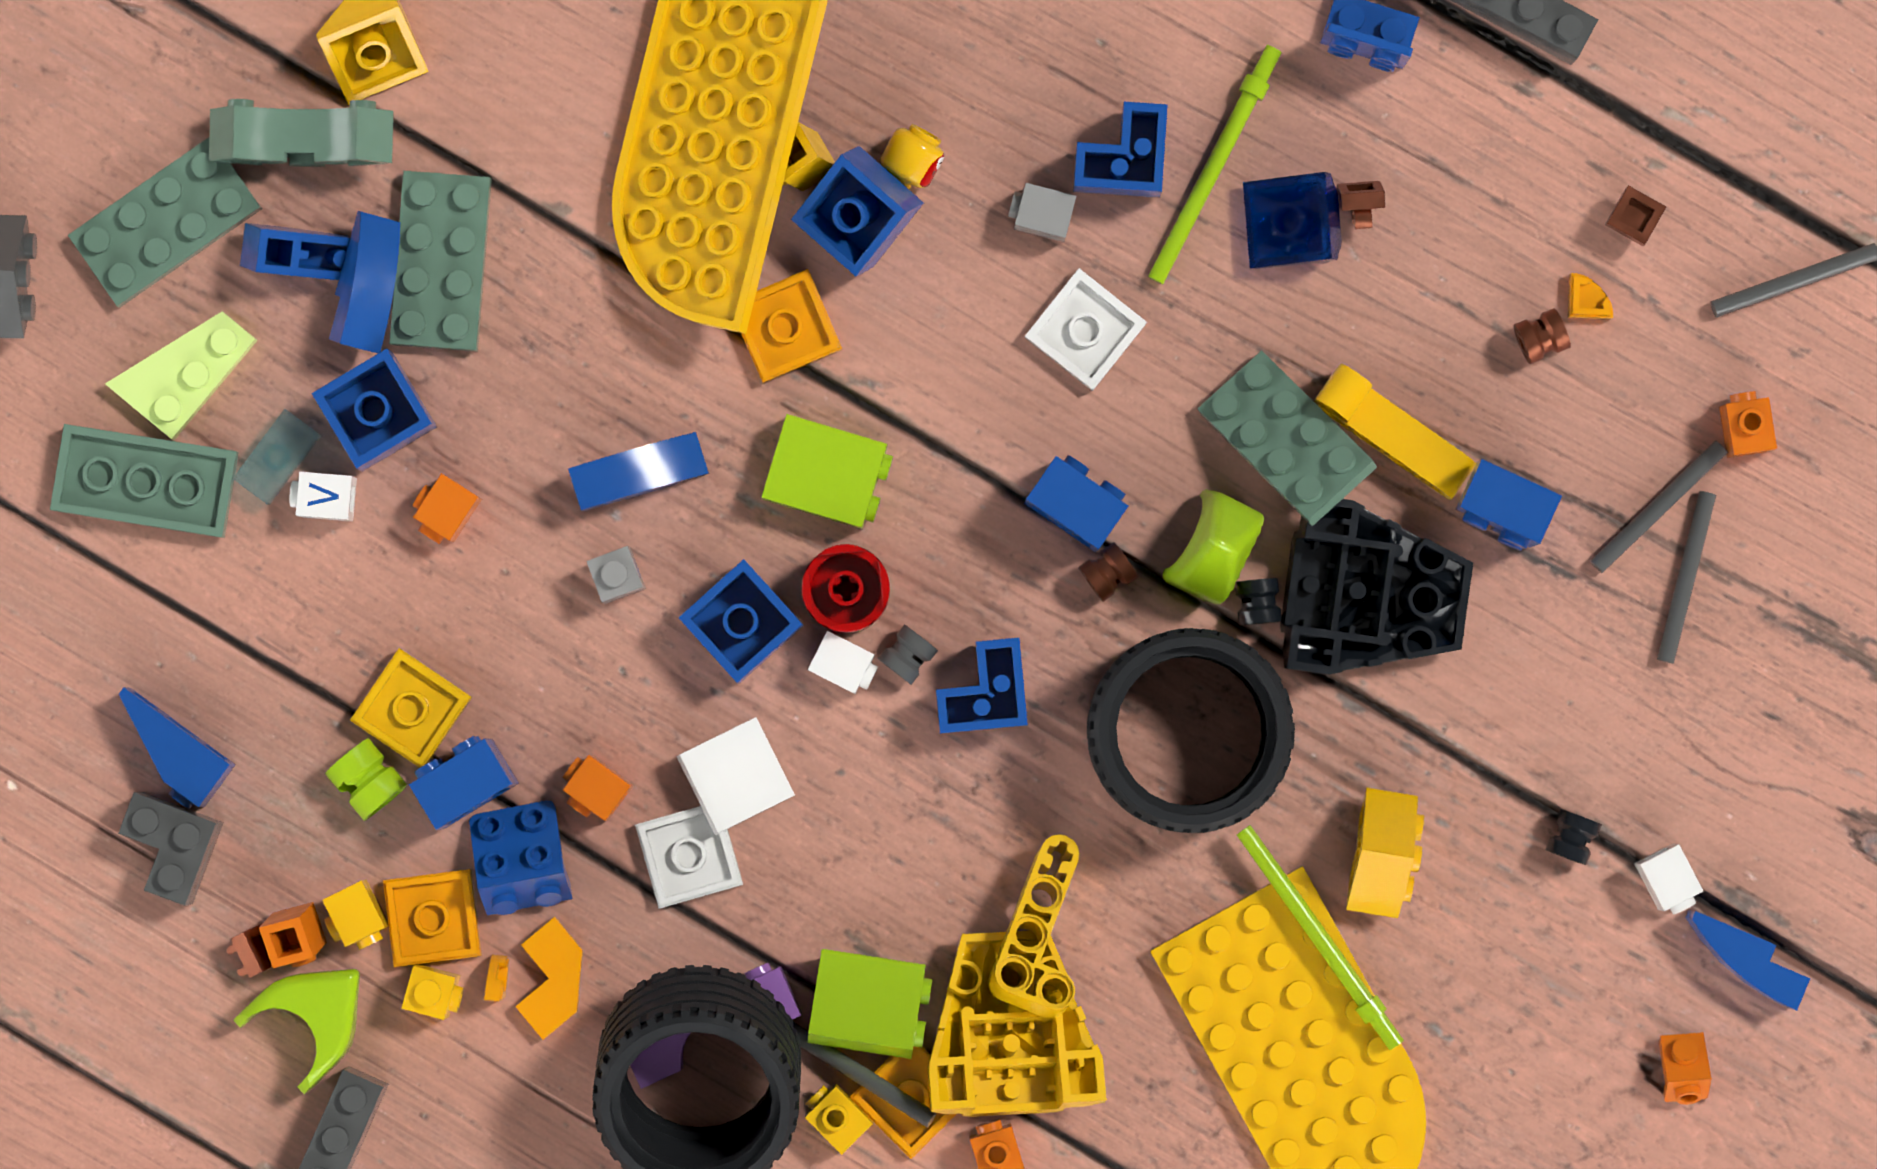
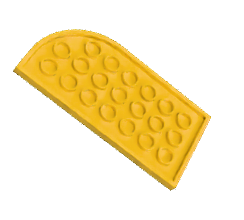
M658 0L615 174L612 193V219L620 254L635 281L656 303L680 317L710 327L743 334L747 332L828 0Z
M1300 866L1286 874L1371 995L1375 996L1304 867ZM1271 883L1149 950L1270 1169H1418L1425 1143L1426 1110L1419 1078L1402 1043L1389 1050L1371 1023H1364L1355 1010L1358 1005Z

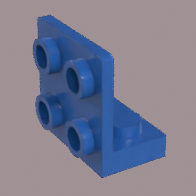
M1333 0L1320 44L1329 46L1327 52L1332 55L1352 59L1353 55L1356 54L1370 59L1369 65L1374 68L1394 72L1395 67L1403 69L1411 58L1413 51L1411 44L1420 17L1366 0Z

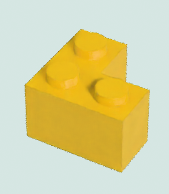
M1366 787L1358 820L1356 852L1348 880L1346 910L1398 918L1402 902L1411 901L1414 876H1410V872L1419 871L1422 858V846L1415 845V840H1421L1424 826V815L1417 814L1418 796Z

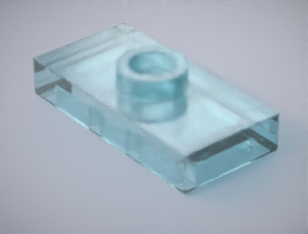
M284 409L233 479L267 505H270L322 435Z

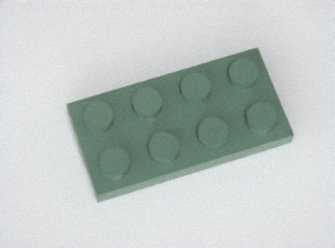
M208 137L68 234V237L116 306L120 308L262 210V207L231 163L209 161Z
M403 170L399 222H401L400 244L393 293L389 344L478 352L492 183L490 177Z
M1262 350L1197 408L1200 414L1311 526L1317 523L1377 468L1375 462Z
M64 424L50 510L225 538L239 452Z

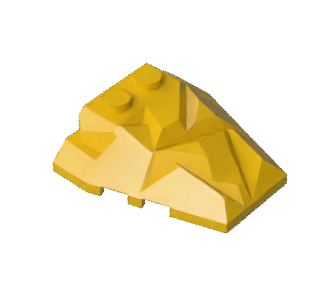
M1006 932L962 934L932 1054L930 1055L927 1067L931 1112L942 1114L961 1113L965 1117L1051 1113L1063 1111L1069 1107H1084L1105 1103L1107 1098L1103 1056L1098 1044L1094 1045L1084 1022L1086 1016L1082 1007H1078L1075 999H1073L1067 1009L1058 1017L1045 1018L1001 1001L991 992L989 977ZM1016 932L1017 940L1025 947L1036 946L1037 940L1033 932ZM1050 935L1040 963L1067 974ZM1013 969L1001 971L1002 980L1006 985L1014 988L1021 986L1022 980L1018 972ZM1052 985L1043 986L1042 993L1048 1002L1053 1004L1062 1002V993L1058 988Z

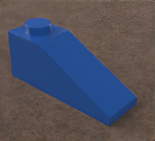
M245 223L240 266L259 273L339 280L351 236Z
M123 687L119 696L163 782L172 787L168 794L188 809L193 804L198 807H205L236 764L135 690Z

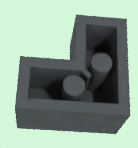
M0 215V338H24L27 322L34 321L35 296L28 295L27 287H29L31 280L29 259H36L37 236L35 233H29L27 215Z
M134 792L118 834L159 849L144 891L186 906L194 903L224 822L144 792Z

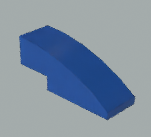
M361 211L357 212L335 295L339 296L340 299L329 336L330 340L377 354L381 352L394 293L401 222Z
M696 432L568 468L580 509L583 512L709 474Z
M1688 910L1685 918L1699 939L1719 962L1741 981L1763 996L1789 1009L1798 1010L1811 978L1770 962L1776 948L1775 944L1697 911Z

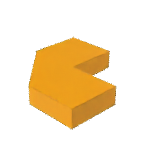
M556 916L521 944L549 978L515 1006L542 1040L578 1012L583 949Z

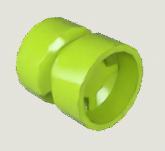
M369 738L351 749L325 773L339 792H349L351 794L349 804L364 821L380 811L408 786L394 767H384L382 765L384 755Z

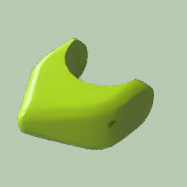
M1206 489L1199 495L1202 498V510L1196 530L1178 560L1169 568L1164 569L1163 579L1165 582L1197 598L1213 604H1221L1230 596V592L1234 589L1241 570L1245 567L1246 559L1250 556L1251 549L1261 532L1264 516L1261 512L1221 492Z
M357 969L299 973L284 977L264 989L233 1021L242 1028L256 1015L272 1008L288 1010L306 1021L316 1040V1057L311 1071L297 1087L305 1095L345 1057L353 1044L357 1021L360 973Z

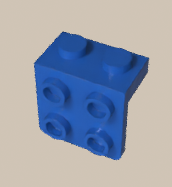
M546 800L479 813L470 818L469 825L477 888L487 916L493 914L508 915L519 909L534 906L550 907L561 901L573 899L570 880L563 862L557 811L552 801Z

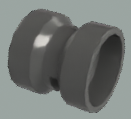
M904 624L896 634V643L891 648H885L878 659L912 685L919 676L920 666L924 662L931 661L938 650Z

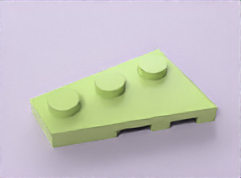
M222 311L108 381L105 385L170 439L175 440L258 340Z

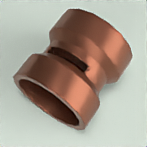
M1555 308L1541 313L1538 320L1531 322L1526 319L1513 325L1519 347L1529 364L1542 360L1544 354L1550 351L1559 353L1571 348L1566 327Z
M1115 542L1103 549V558L1088 560L1078 567L1102 602L1114 595L1115 588L1118 587L1120 582L1128 585L1139 577Z

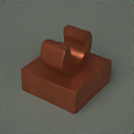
M1380 181L1337 184V201L1342 211L1351 210L1352 224H1354L1355 229L1372 228V209L1385 208V190Z
M1628 185L1605 225L1644 246L1665 211L1666 206Z
M262 924L231 938L233 944L226 951L228 955L238 953L244 967L237 970L239 976L248 974L251 978L272 968L259 930Z

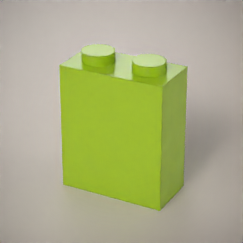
M786 414L761 498L765 501L863 530L865 521L873 523L881 498L873 496L878 479L887 480L893 456L886 454L888 448L886 443Z
M821 949L807 1043L911 1059L913 1046L922 1048L926 1021H919L918 1013L920 1004L929 1005L932 979L924 978L926 965Z

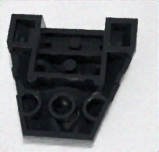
M1342 499L1313 526L1301 516L1299 530L1294 532L1291 542L1282 607V622H1280L1281 632L1285 633L1282 649L1284 668L1330 675L1343 672L1344 670L1365 666L1372 667L1386 662L1461 650L1473 562L1427 538H1420L1401 528L1402 525L1390 519L1385 520L1366 510L1365 506L1354 500Z

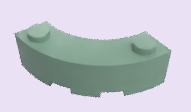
M229 99L226 107L210 109L209 161L248 165H262V163L284 164L287 163V158H289V166L325 167V164L366 166L392 163L393 111L376 109L375 101L352 100L348 108L276 109L254 107L253 100Z

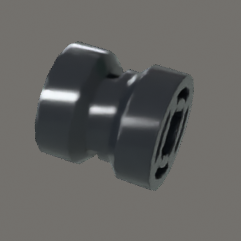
M1278 578L1235 582L1236 596L1242 601L1241 609L1237 612L1239 626L1282 622L1281 608L1276 605L1275 596L1279 592Z
M1561 809L1556 820L1558 825L1557 831L1560 832V835L1550 837L1545 850L1571 861L1587 865L1591 852L1585 845L1598 836L1602 824Z

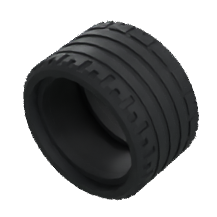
M1184 628L1166 631L1149 637L1128 649L1113 662L1100 680L1092 697L1087 719V739L1091 762L1100 782L1109 795L1123 809L1143 822L1168 831L1206 833L1229 827L1244 820L1256 809L1258 810L1274 794L1276 787L1282 782L1291 761L1290 755L1291 750L1294 748L1295 723H1293L1292 717L1294 713L1288 692L1281 683V678L1271 664L1258 654V651L1243 641L1222 632L1209 629ZM1172 658H1200L1210 660L1227 668L1243 681L1253 696L1260 714V746L1250 772L1230 792L1221 798L1204 804H1174L1150 794L1135 781L1125 766L1118 747V716L1120 706L1129 688L1141 674L1151 667Z
M685 965V968L680 969L674 967L668 969L667 972L653 974L647 981L642 980L637 983L634 989H630L624 994L623 1001H618L613 1007V1011L605 1022V1029L602 1030L598 1048L592 1109L597 1132L602 1133L601 1141L610 1150L612 1158L615 1161L618 1160L623 1169H771L774 1160L778 1161L783 1155L785 1148L789 1146L792 1133L796 1129L799 1114L801 1047L797 1030L793 1029V1020L786 1013L783 1004L780 1001H776L774 994L768 989H763L759 982L754 979L749 980L746 978V975L739 972H730L729 969L720 967V969L712 968V965H703V967ZM699 1032L718 1035L734 1041L747 1050L761 1065L769 1081V1086L757 1104L739 1118L721 1125L694 1127L669 1121L650 1110L635 1094L628 1079L627 1070L638 1055L656 1041L675 1034Z

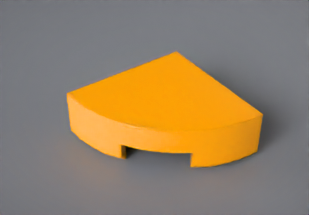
M1577 273L1569 275L1568 318L1613 319L1612 304L1603 289L1585 275Z
M492 954L488 968L484 1000L501 1001L506 997L509 968L508 956Z

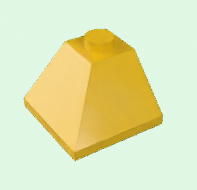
M344 0L316 34L348 105L352 100H362L429 72L399 0Z

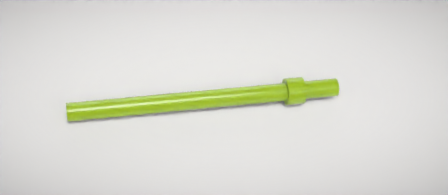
M1266 45L1252 74H1246L1239 88L1242 94L1148 275L1150 279L1164 284L1258 100H1263L1270 87L1267 81L1282 54L1280 50Z
M1249 825L1236 834L1356 1002L1358 1007L1355 1010L1364 1023H1371L1389 1050L1404 1041L1384 1013L1387 1008L1377 994L1375 996L1371 995L1252 826Z

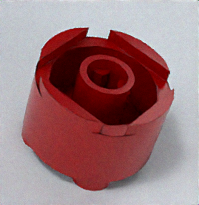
M840 544L825 549L808 565L802 580V596L807 610L820 625L838 633H855L869 628L881 618L889 602L890 582L885 567L874 554L856 545ZM849 577L851 584L859 585V591L852 593L850 601H843L841 594H834V587L841 585V578Z

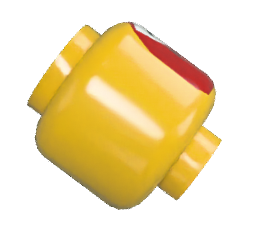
M911 124L909 129L898 128L880 157V163L908 189L911 186L926 188L930 185L944 160V152L939 147L941 140L914 124Z

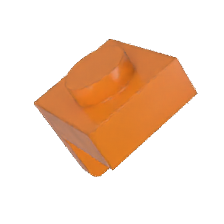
M1704 1032L1660 1036L1659 1049L1665 1079L1664 1101L1688 1105L1708 1098L1712 1078Z

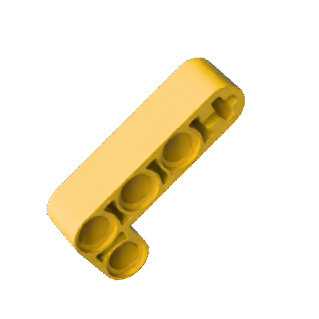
M1340 364L1316 396L1314 402L1338 424L1431 489L1452 500L1474 469L1476 463L1455 446L1373 390V385L1362 375L1350 367Z
M1060 834L1046 839L1034 857L989 977V987L995 997L1045 1018L1058 1017L1067 1009L1075 996L1074 982L1067 974L1040 963L1080 854L1074 840ZM1057 851L1061 853L1060 861L1062 863L1053 876L1047 875L1046 873L1053 861L1052 853ZM1037 889L1046 891L1051 897V906L1041 907L1035 904L1031 895L1032 891ZM1027 929L1033 932L1037 940L1036 946L1025 947L1020 944L1016 936L1017 930ZM1013 969L1018 972L1022 980L1021 986L1014 988L1006 985L1002 980L1001 971ZM1052 985L1058 988L1062 993V1002L1058 1004L1048 1002L1042 993L1043 986Z

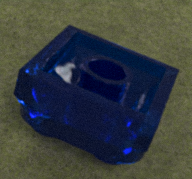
M1319 172L1243 182L1250 269L1309 263L1325 264L1338 260L1342 244L1339 200L1331 173Z

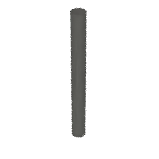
M1875 243L1710 301L1712 311L1717 318L1877 260V246Z
M1714 441L1590 561L1592 565L1601 573L1609 568L1728 453L1719 442Z
M1699 491L1657 657L1659 661L1674 664L1716 499V495L1713 493Z
M793 1022V1029L797 1030L800 1047L928 1128L933 1122L937 1113L931 1112L930 1108L836 1048L807 1043L808 1030Z

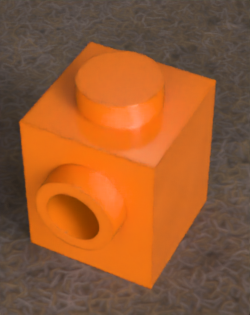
M1756 391L1729 395L1731 403L1719 407L1725 448L1728 452L1727 458L1776 450L1777 443L1769 397L1757 399Z
M441 473L433 487L426 484L416 497L413 507L418 510L413 518L422 523L418 531L431 540L440 544L446 538L454 543L482 499Z
M588 755L584 761L577 757L562 777L568 781L563 791L570 795L566 803L585 817H588L593 812L604 821L610 819L634 786L593 755Z
M314 902L273 912L259 927L272 968L291 964V967H299L316 960V954L327 943Z
M996 1119L975 1126L977 1134L969 1136L978 1169H1025L1011 1123L1002 1126L1001 1119Z

